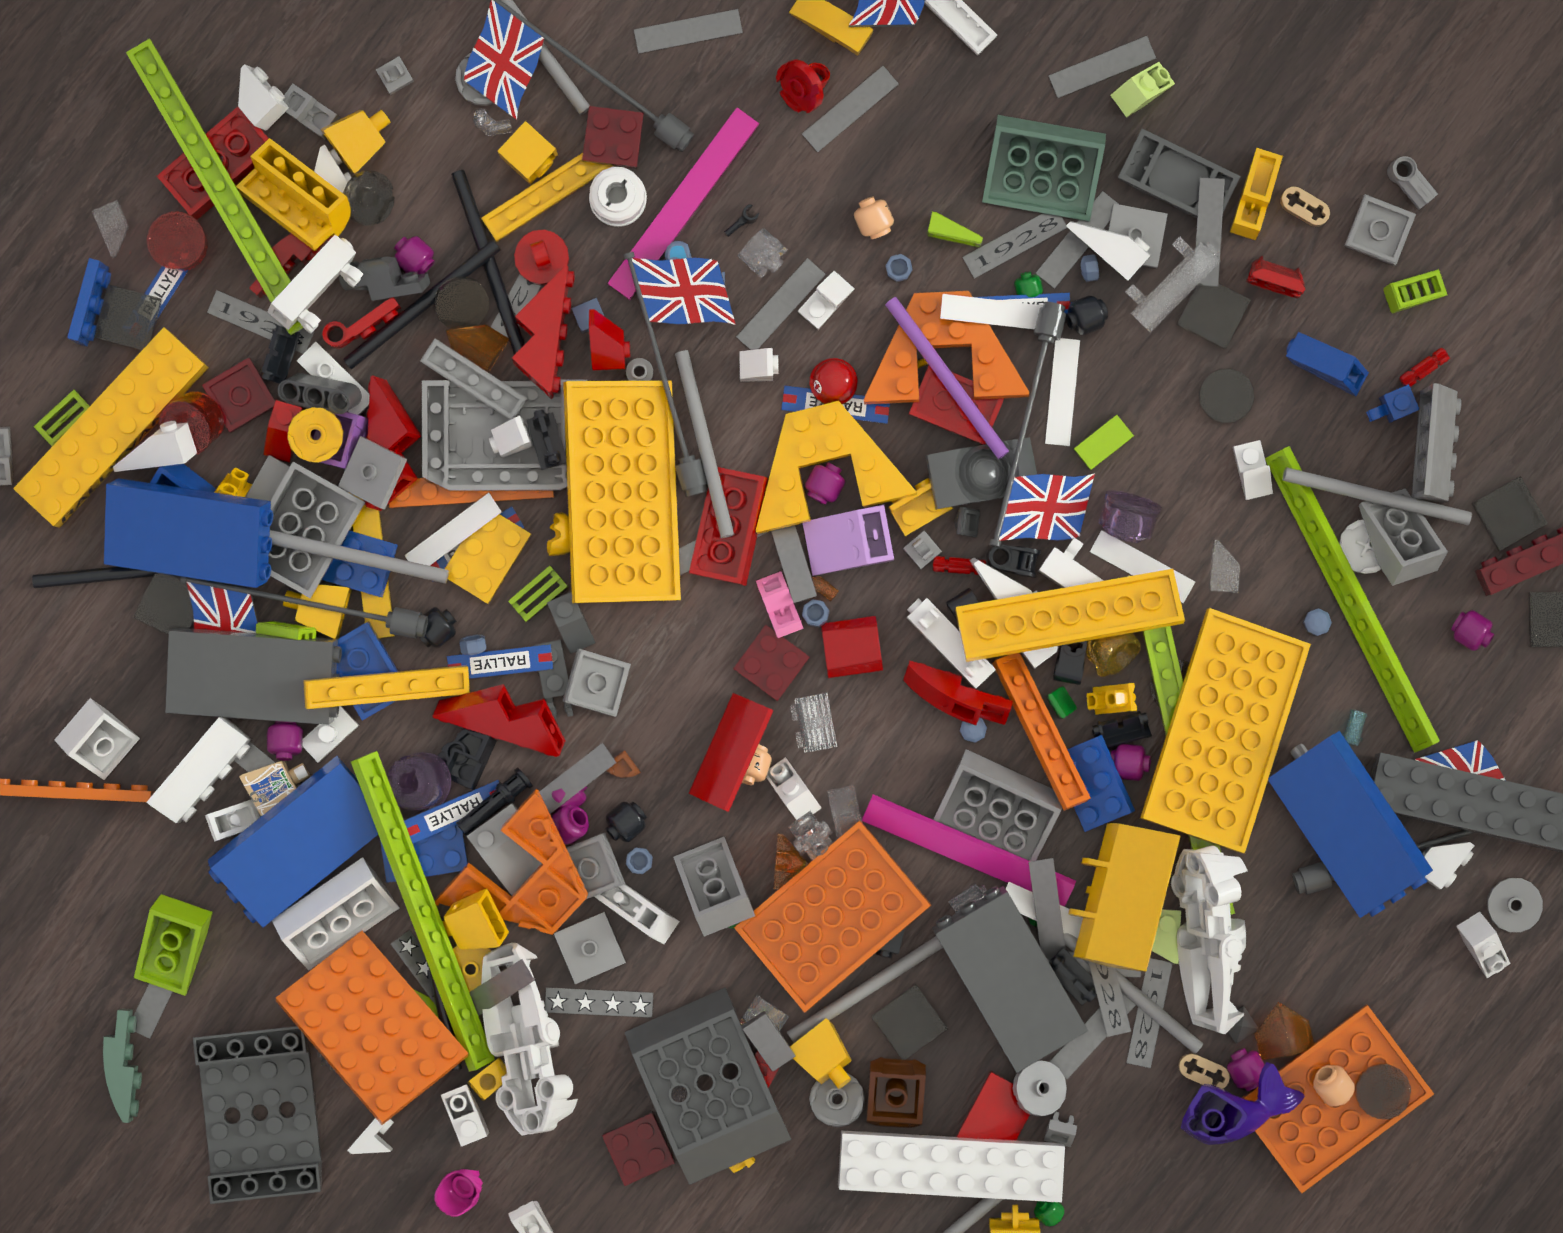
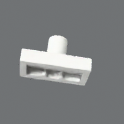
M339 706L338 717L334 718V721L329 725L319 724L303 738L302 746L319 763L360 725L342 706Z

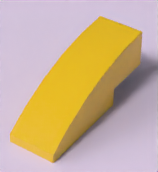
M797 0L789 11V14L832 42L842 45L857 56L873 33V29L870 27H849L853 16L825 0Z
M1256 148L1231 225V233L1253 240L1257 239L1283 156Z

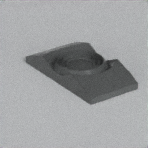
M1141 129L1118 179L1146 195L1164 201L1185 214L1198 218L1200 178L1225 179L1224 212L1241 176L1149 131Z
M1030 437L1024 438L1015 477L1037 475ZM1018 439L1002 441L1009 450V453L999 460L987 444L926 455L935 509L1004 498Z

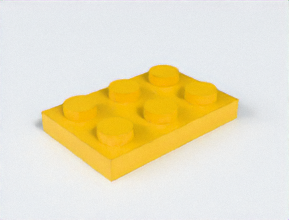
M497 515L460 543L445 568L449 570L448 580L489 604L532 534L502 515Z

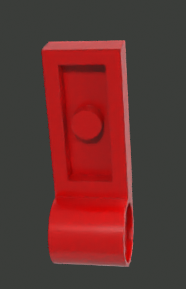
M392 297L348 328L340 322H330L323 329V339L329 346L335 349H341L360 337L364 340L377 331L375 327L384 321L387 324L399 315L397 311L401 307L395 298ZM335 328L343 330V338L338 342H332L329 338L330 332Z

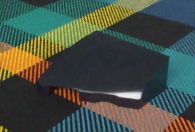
M464 728L457 734L453 742L444 745L441 748L442 752L430 762L427 760L422 768L471 790H475L497 740L488 735Z

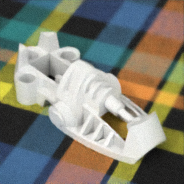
M1215 846L1196 850L1184 849L1179 856L1175 874L1171 878L1173 893L1179 898L1180 907L1185 908L1186 923L1182 924L1177 932L1178 958L1184 994L1194 1025L1226 1034L1244 1016V1013L1239 1012L1233 1003L1230 1002L1234 972L1241 970V965H1238V961L1242 959L1241 954L1246 948L1245 920L1231 919L1230 903L1237 902L1241 898L1240 884L1233 876L1246 872L1247 868L1240 857L1224 856ZM1210 983H1211V985H1212V997H1213V1008H1211V1009H1206V1008H1207V1003H1208V998H1209Z
M508 943L492 950L483 957L481 985L501 972L499 966L506 965L508 968L523 959L533 976L529 965L530 961L536 959L537 956L517 943ZM535 981L518 991L521 1005L513 1006L509 996L490 1009H482L489 1051L496 1057L504 1056L507 1074L501 1077L502 1087L497 1090L496 1103L522 1136L554 1130L559 1121L573 1112L578 1100H567L573 1092L571 1079L567 1075L554 1074L550 1048L559 1046L560 1030L557 1023L547 1017V1011L544 1010L545 1004L544 1001H541ZM540 1078L536 1087H534L538 1106L535 1105L531 1079Z

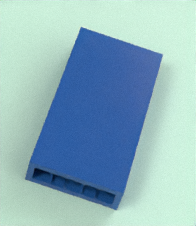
M118 478L106 484L104 564L257 588L268 582L271 575V565L268 564L269 553L272 548L270 526L273 522V511L271 510V501Z
M1340 731L1329 736L1268 778V781L1360 918L1367 913L1371 917L1375 916L1385 909L1384 902L1390 899L1392 903H1395L1407 895L1404 891L1406 888L1411 886L1415 890L1428 881L1425 876L1431 873L1433 869Z
M338 756L334 757L208 859L210 866L208 873L217 884L220 882L224 883L228 888L226 890L227 895L235 904L240 902L246 908L243 912L252 923L257 921L262 927L266 926L378 835L357 778Z

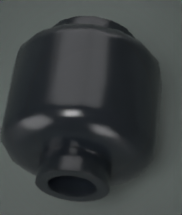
M1092 295L1072 301L1068 306L1066 323L1071 330L1074 329L1080 335L1097 331L1104 327L1105 320L1108 319L1107 307L1103 300L1097 299Z
M433 607L424 614L428 616V625L424 638H419L428 648L431 645L435 648H440L455 636L456 629L453 624L457 621L447 609L442 612L439 608Z
M621 802L606 815L608 827L605 830L615 841L620 839L624 842H630L645 829L646 824L644 820L647 817L635 802Z

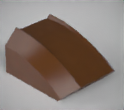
M880 1057L870 1061L867 1122L885 1127L913 1128L922 1126L926 1065L916 1059L903 1060Z

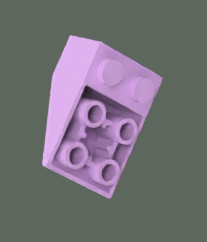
M884 505L831 515L803 523L812 576L894 561Z

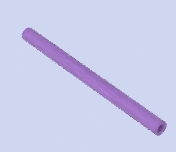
M897 297L889 300L885 306L998 460L1009 453V450Z

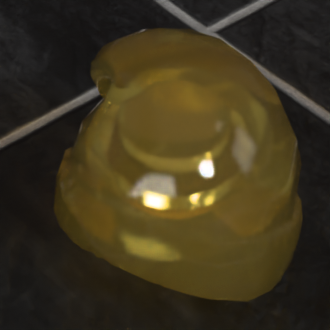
M1133 633L1087 641L1086 655L1088 660L1096 665L1097 674L1100 677H1106L1109 674L1112 675L1120 672L1129 665L1141 650V644Z

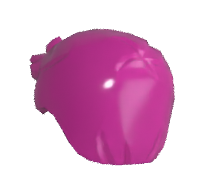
M460 1169L446 1174L434 1195L437 1207L451 1217L460 1216L472 1209L479 1200L483 1184L479 1178V1171Z

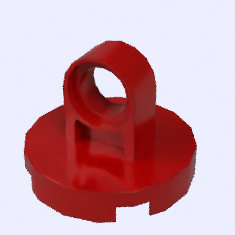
M798 59L789 60L777 71L776 82L780 81L783 89L779 93L786 104L795 112L806 111V113H810L822 104L823 88L830 78V71L821 63H811L808 65ZM816 73H818L819 75H821V77L823 78V80L820 81V79H819V77H818V75H817Z
M536 230L523 236L517 244L514 253L515 265L520 275L537 285H546L565 265L569 264L568 248L563 239L554 232L547 230Z

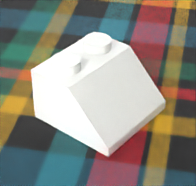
M90 698L55 738V741L68 756L105 780L140 738L113 714Z

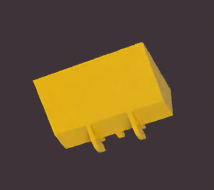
M1107 823L1098 860L1082 858L1081 864L1094 866L1096 869L1092 885L1086 888L1085 893L1089 894L1085 911L1069 909V915L1083 918L1073 957L1112 968L1147 971L1180 835L1118 823Z

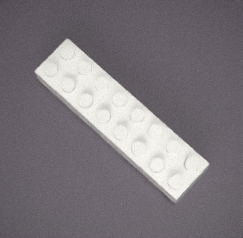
M841 1130L838 1188L839 1190L1062 1202L1065 1146L1062 1143Z

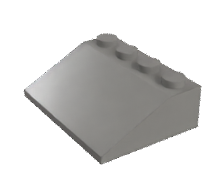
M1433 383L1420 391V410L1418 412L1411 497L1429 502L1445 503L1454 493V481L1450 480L1451 469L1455 470L1457 455L1452 452L1453 442H1457L1459 436V426H1455V417L1460 414L1461 399L1457 398L1458 391L1441 384Z
M292 462L271 499L273 522L270 530L341 546L365 502L297 463ZM272 545L268 563L271 565L270 576L311 598L334 558Z
M966 749L933 820L1026 860L1036 861L1062 810V806L1052 788Z

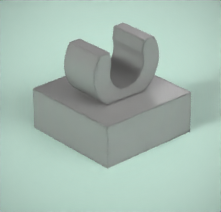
M400 56L376 69L390 95L414 82Z
M925 531L903 548L920 570L942 552Z
M1055 1112L1045 1131L1044 1141L1062 1143L1064 1146L1071 1147L1077 1130V1126L1073 1125L1074 1117L1070 1115L1067 1123L1060 1122L1058 1120L1059 1112Z

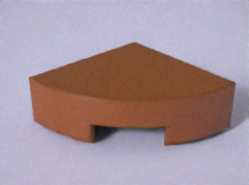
M625 750L614 758L616 764L606 770L608 773L621 778L633 777L641 773Z

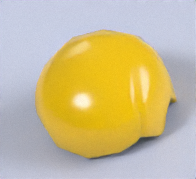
M563 512L555 513L553 524L549 527L555 531V537L547 541L549 556H559L570 552L569 515Z

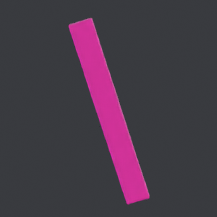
M739 108L735 109L631 250V252H634V258L661 259L667 247L675 240L759 126L757 121ZM624 260L607 284L628 300H631L636 293V288L628 260Z
M874 794L872 795L862 818L863 822L1004 882H1011L1033 892L1029 862L1031 861ZM1055 872L1059 904L1065 907L1076 880Z

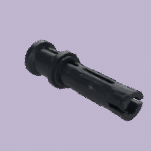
M518 767L514 770L515 773L505 782H499L496 785V790L489 797L456 822L457 826L466 836L506 803L512 804L515 802L514 798L526 788L530 789L533 787L532 783Z

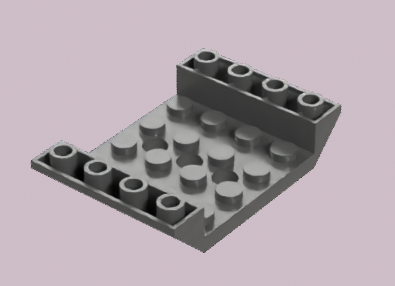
M726 987L625 1032L635 1063L689 1185L792 1140L741 1027L737 1012ZM729 1064L736 1065L739 1071L737 1077L732 1080L726 1079L723 1075L724 1068ZM705 1075L710 1076L713 1080L711 1089L707 1091L700 1090L698 1088L699 1078ZM677 1087H684L687 1090V1098L683 1102H676L672 1098V1093Z
M298 1026L193 1037L195 1063L200 1068L211 1174L207 1176L210 1204L321 1192L322 1158L311 1054L307 1037ZM289 1101L294 1104L295 1114L293 1116L286 1117L281 1113L280 1108L283 1102ZM261 1104L267 1108L268 1116L266 1119L258 1120L255 1118L253 1109L256 1105ZM233 1107L239 1110L241 1117L237 1123H231L226 1119V1111L229 1108Z

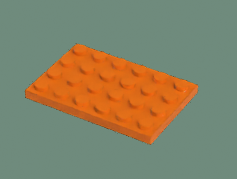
M858 821L754 910V917L740 922L734 928L805 1013L932 905L862 821Z
M363 931L355 935L276 997V1002L381 1125L467 1058L469 1054Z
M1365 1005L1278 1070L1284 1086L1302 1092L1305 1097L1294 1110L1289 1113L1271 1116L1255 1132L1302 1194L1433 1096L1434 1093L1370 1007ZM1327 1065L1341 1066L1352 1079L1355 1090L1347 1103L1339 1106L1326 1105L1315 1091L1313 1082L1316 1073L1322 1067ZM1258 1087L1242 1098L1255 1102L1258 1099Z

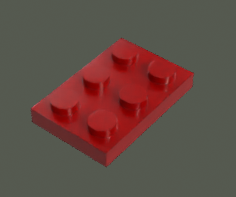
M928 366L919 388V402H913L908 415L985 445L984 439L932 368ZM952 372L987 422L993 427L1004 398L974 400L973 381Z

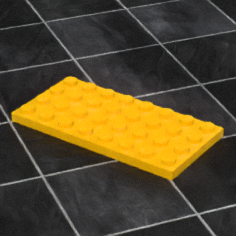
M662 381L563 382L572 603L681 600L674 424ZM668 381L672 394V381Z
M1211 608L1206 610L1144 804L1141 819L1239 853H1245L1311 644Z

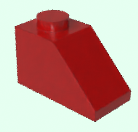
M589 309L592 370L625 369V358H630V341H624V330L595 309Z
M278 400L275 401L267 428L263 455H271L276 459L291 462L293 450L288 441L289 426L292 419L305 409Z

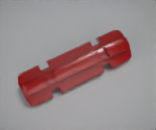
M1443 348L1438 349L1432 353V357L1428 356L1411 368V371L1399 377L1400 382L1403 386L1408 384L1410 387L1417 383L1416 380L1420 381L1437 369L1438 365L1441 366L1450 359L1448 353Z
M936 556L933 559V571L935 572L948 570V573L970 574V572H974V575H979L971 564V559L953 557L945 559V557Z

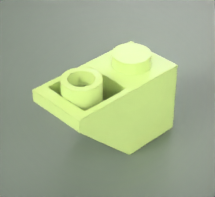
M1158 62L1131 77L1110 96L1124 115L1128 117L1157 98L1175 83L1171 79L1169 72Z

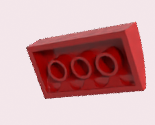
M236 107L206 133L236 186L255 169L250 156L269 139L260 128L251 123L239 107ZM184 153L157 175L158 179L195 221L214 206Z
M717 467L734 535L721 538L708 488L689 573L746 586L758 535L756 527L769 478Z
M733 693L688 794L729 812L773 710Z
M990 1071L955 1137L1016 1141L1030 1114L1023 1111L1017 1104L1016 1095L1013 1093V1083Z

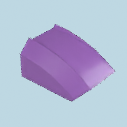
M348 412L343 414L334 413L340 420L344 431L343 443L334 456L319 463L346 469L360 436L365 438L368 436V418ZM315 429L311 432V436L313 439L318 440L321 437V433Z

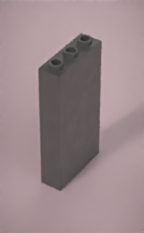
M175 627L169 630L165 713L329 725L334 721V718L338 717L339 706L306 709L303 680L340 677V674L336 673L337 663L341 662L342 648L338 646V639L316 637L313 639L295 640L257 633Z
M996 886L987 890L984 893V897L976 902L969 901L960 907L958 913L953 916L945 915L936 921V926L932 927V930L1016 1073L1088 1031L1004 886L1000 888Z

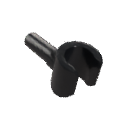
M752 204L747 205L743 209L741 217L724 231L728 237L744 224H752L757 220L759 213L753 218L746 215V211L752 208Z

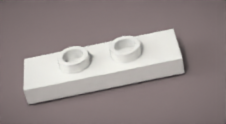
M925 0L924 2L977 56L997 37V34L962 0Z
M317 342L297 360L310 375L352 383L360 389L362 394L361 402L350 409L349 413L361 415L368 408L370 394ZM342 394V398L347 402L346 397Z

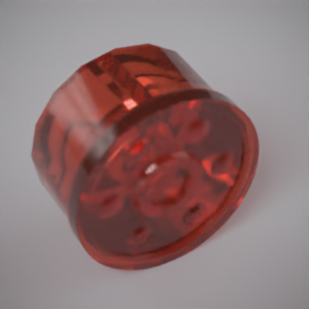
M168 212L159 216L152 223L147 234V247L150 255L158 264L175 271L190 270L199 265L206 255L208 243L202 226L194 217L184 212Z
M188 392L177 400L172 401L164 407L159 419V425L168 421H176V424L188 422L197 454L203 452L215 441L224 428V418L220 407L210 396L201 392Z

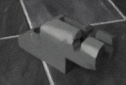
M388 256L364 259L360 264L357 261L351 262V266L356 267L363 273V276L360 278L361 280L354 288L341 275L338 276L340 284L345 291L369 290L372 301L422 293L430 284L428 273L418 274L414 271L402 275L397 259Z

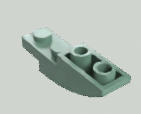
M122 1008L117 1010L115 1035L104 1036L103 1062L111 1100L122 1122L129 1123L133 1121V1116L137 1117L139 1100H135L136 1089L141 1087L142 1073L138 1072V1065L128 1064V1060L133 1058L134 1045L130 1044V1035L135 1032L137 1019L136 1016H132L133 1009Z

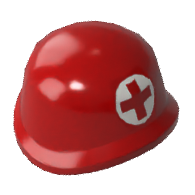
M830 358L815 366L811 372L809 383L813 395L820 402L828 404L839 401L841 404H845L854 396L858 380L854 368L847 361Z

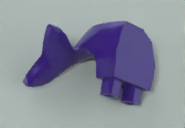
M1266 1062L1260 1073L1258 1099L1255 1102L1235 1096L1220 1087L1204 1084L1189 1105L1183 1117L1181 1129L1200 1142L1209 1145L1236 1141L1256 1131L1271 1116L1291 1112L1301 1103L1305 1096L1298 1090L1285 1087L1274 1064Z

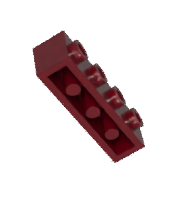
M1563 527L1556 529L1558 535L1549 539L1545 534L1531 540L1533 546L1524 550L1520 545L1506 551L1508 557L1499 561L1495 556L1481 562L1483 568L1476 570L1475 573L1485 595H1492L1563 564Z

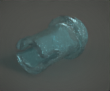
M1350 710L1345 733H1342L1348 744L1358 746L1359 742L1363 741L1361 734L1367 717L1366 713Z

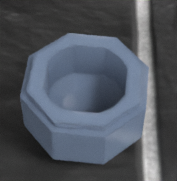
M902 254L891 256L885 265L887 276L895 282L907 280L913 270L910 259Z
M1095 254L1083 256L1080 264L1083 279L1086 282L1097 281L1099 279L1097 257Z
M812 599L804 605L802 617L809 626L820 627L828 621L829 609L823 601Z
M1319 608L1307 612L1303 621L1306 632L1315 636L1327 633L1332 623L1328 612Z
M470 635L461 638L459 641L461 653L464 655H477L484 652L487 648L485 636Z
M979 718L977 725L962 721L959 731L964 740L975 743L985 737L987 726L982 718Z
M636 847L627 854L626 865L632 873L644 874L652 867L653 857L647 849Z

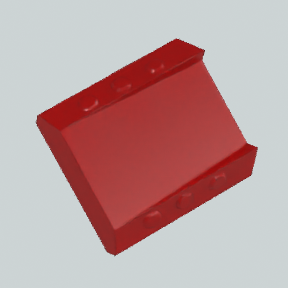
M1263 256L1251 263L1246 282L1293 298H1300V295H1303L1305 284L1299 268L1293 270L1265 261Z
M876 616L829 622L821 626L828 678L883 671Z

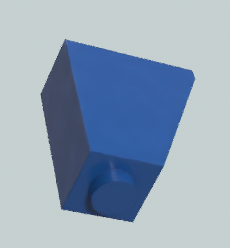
M1300 332L1288 344L1286 357L1292 364L1353 396H1357L1369 372L1356 357Z

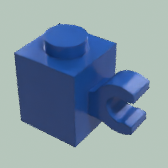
M1408 384L1379 398L1381 406L1367 411L1366 414L1370 422L1387 416L1389 423L1420 409Z

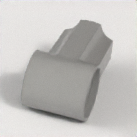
M1403 156L1389 164L1387 169L1389 179L1398 184L1418 210L1438 195L1417 169V164L1412 158ZM1398 163H1402L1407 167L1408 173L1406 177H1402L1397 173Z

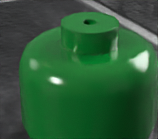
M1024 272L1020 274L1021 278L1014 281L1017 295L1036 297L1043 293L1039 275Z
M1038 1201L1034 1209V1215L1042 1224L1051 1227L1062 1220L1064 1207L1060 1202Z

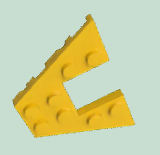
M839 401L785 415L756 533L761 534L811 521L799 468L851 456L864 508L917 495V492Z

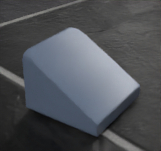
M597 298L571 308L582 334L589 331V309H595L604 316Z

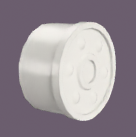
M611 167L601 171L594 178L590 186L589 202L593 213L601 222L614 227H622L635 222L642 215L646 206L647 195L642 181L634 172L624 167Z

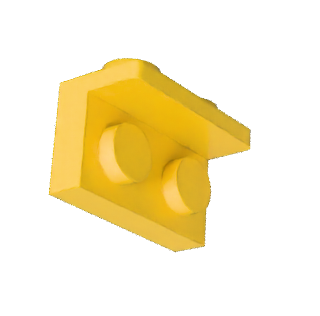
M929 478L914 486L917 490V495L891 501L893 505L889 506L888 509L904 536L909 535L953 509L952 507L935 509Z

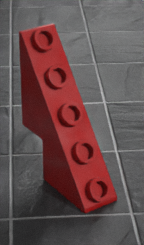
M567 265L515 316L517 324L532 338L512 357L513 363L551 400L554 398V393H559L561 377H557L558 367H563L564 350H560L561 340H566L568 324H564L565 314H570L571 298L567 297L568 287L573 288L575 272L569 271Z
M372 375L368 385L370 396L369 409L367 411L368 436L366 438L404 457L402 453L421 437V434L387 380ZM407 461L388 504L418 479ZM363 500L365 502L366 507L379 511L382 510L381 508H378L377 506Z
M504 684L439 700L432 715L433 718L441 722L454 724L491 736L494 739H501L523 748L542 752L548 756H560L565 743V739L545 699L515 706Z

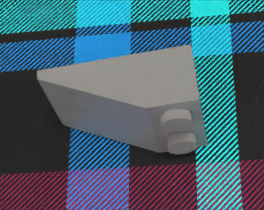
M1406 489L1392 492L1395 494L1411 497ZM1369 501L1359 504L1378 565L1392 586L1438 571L1448 551L1423 514Z
M514 803L507 806L467 836L511 895L542 864L500 831L504 823L518 809Z
M725 837L673 857L703 936L755 916Z

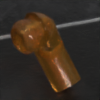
M811 577L816 593H821L831 602L839 591L822 577Z

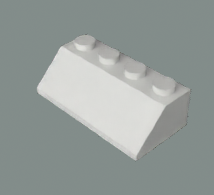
M219 717L150 797L147 803L175 823H181L182 820L185 822L189 821L197 811L194 806L200 799L205 801L215 789L212 785L218 778L223 780L233 768L230 764L236 757L241 759L251 747L248 743L252 739L228 718Z
M362 857L279 914L272 922L284 944L309 971L359 932H366L398 910L399 906L376 872Z

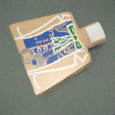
M280 761L242 774L239 777L260 816H262L298 787L297 784L311 776L304 763L289 770L285 761Z

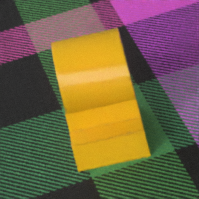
M499 1057L467 1082L482 1101L502 1086L501 1077L507 1074L506 1065Z

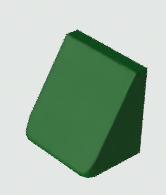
M1064 686L1051 692L1046 697L1058 718L1063 719L1077 709Z

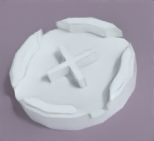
M1357 520L1348 525L1340 536L1339 544L1352 570L1362 574L1375 573L1381 570L1364 520Z

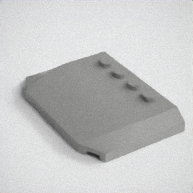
M450 380L422 381L423 478L449 491H558L567 488V463L541 470L534 444L531 448L504 458L500 456L499 452L494 454L489 438L493 437L491 430L510 419L453 382H450ZM561 380L559 393H554L552 400L532 381H502L528 398L516 417L520 416L524 420L531 441L532 437L526 420L533 418L534 412L538 410H544L546 414L553 412L566 454L563 382L588 380Z

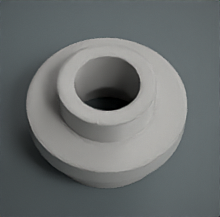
M636 358L627 365L626 376L629 381H650L653 377V367L646 359ZM637 367H643L645 373L643 376L638 377L634 374V370Z

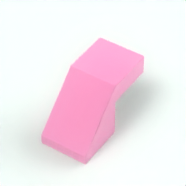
M780 571L757 580L758 589L777 637L780 638L804 629L782 572Z

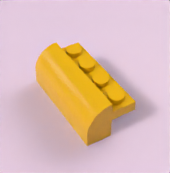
M269 138L250 156L255 169L236 187L243 197L315 251L331 235L339 236L346 227L351 213L348 198Z

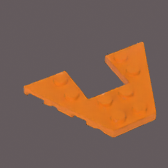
M969 291L913 294L906 311L933 348L971 347L974 400L1029 397V390L989 324L940 319L943 294L972 297ZM900 325L865 395L864 405L919 402L917 348Z
M536 789L504 823L500 831L542 864L511 896L468 863L435 899L436 906L442 904L451 907L453 903L483 889H488L503 920L518 923L519 927L535 928L540 932L553 935L587 899L588 892L539 790Z

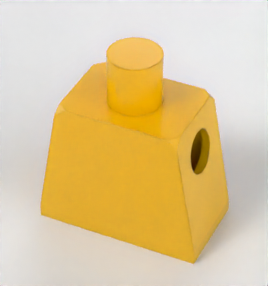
M358 110L323 127L321 132L350 172L355 174L384 145L385 140L379 131L391 122L382 110L368 118L363 110Z
M318 585L311 598L287 590L285 596L347 608L352 589L340 586ZM283 601V606L297 610L295 621L305 626L315 627L316 631L331 638L339 639L345 617L344 613Z
M483 889L453 903L445 914L444 921H442L448 937L453 936L458 948L462 950L500 947L509 933L488 889Z
M827 1018L790 1046L796 1056L793 1059L820 1084L831 1079L835 1086L840 1089L850 1082L851 1078L843 1068L852 1060L834 1025Z

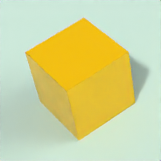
M526 121L498 150L499 156L530 185L537 177L540 178L552 166L553 160L558 156L556 148Z

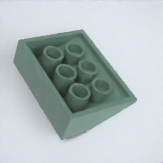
M998 115L982 202L1090 221L1105 149L1106 134Z

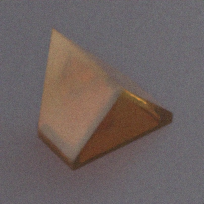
M486 324L446 330L451 349L488 373L509 341L506 336Z
M778 833L773 889H780L809 865L783 833Z
M1280 1002L1276 1004L1256 1033H1254L1262 1060L1293 1056L1308 1050L1314 1044L1309 1020Z

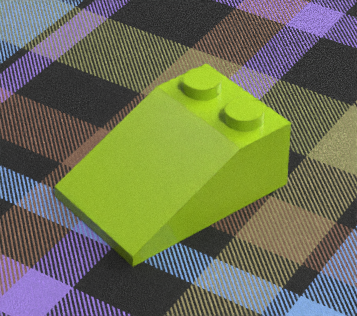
M161 894L149 910L134 978L185 996L208 933L212 912Z

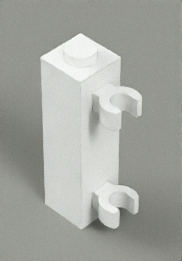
M334 235L275 298L267 312L288 330L298 321L305 330L312 333L318 327V323L321 320L315 314L308 311L309 307L339 275L353 288L363 276L360 270L350 265L356 254L351 243L344 238L340 239L337 235Z
M1076 538L1071 541L1064 553L1054 547L1038 570V572L1061 588L1104 581L1073 560L1083 546V543Z
M918 598L907 609L911 613L907 619L973 688L976 689L996 670L986 659L966 662L960 632L928 598L923 602Z

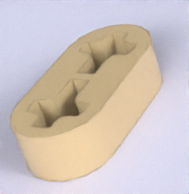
M1290 187L1284 191L1280 198L1281 206L1285 211L1313 227H1319L1329 219L1330 209L1328 205L1301 188ZM1294 193L1298 194L1297 200L1304 204V206L1302 207L1298 204L1290 206L1288 204L1289 199L1286 196H1292ZM1307 206L1313 210L1320 207L1324 218L1313 220V213L1306 209Z
M1193 1053L1185 1054L1179 1060V1071L1188 1079L1202 1085L1211 1084L1222 1089L1229 1083L1230 1076L1227 1069L1213 1061ZM1192 1058L1196 1059L1195 1064L1203 1068L1201 1073L1192 1070L1190 1074L1187 1073V1067L1184 1066L1185 1061L1190 1062ZM1218 1069L1221 1070L1220 1075L1224 1079L1222 1082L1217 1081L1216 1084H1212L1213 1079L1205 1075L1207 1070L1216 1073Z

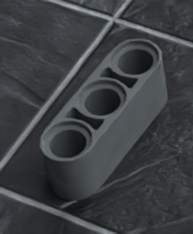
M297 373L287 378L278 386V395L285 403L307 408H324L336 414H343L357 406L362 399L361 391L355 384L303 373ZM292 384L296 387L297 392L293 389ZM317 389L321 392L322 397L319 396ZM342 394L346 397L347 402L342 398Z

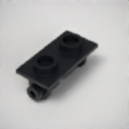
M277 325L275 330L272 329L273 335L269 345L270 351L269 354H266L260 372H262L261 378L280 384L287 378L300 332L290 335L285 327Z
M544 410L535 411L534 417L526 421L541 470L565 464L566 454L553 412L546 414Z
M1137 711V713L1122 716V722L1119 723L1114 718L1103 722L1098 721L1097 725L1092 726L1094 738L1102 735L1107 748L1152 736L1146 712L1141 713Z
M1063 947L1049 961V964L1062 986L1083 1005L1087 1001H1092L1097 995L1093 978Z

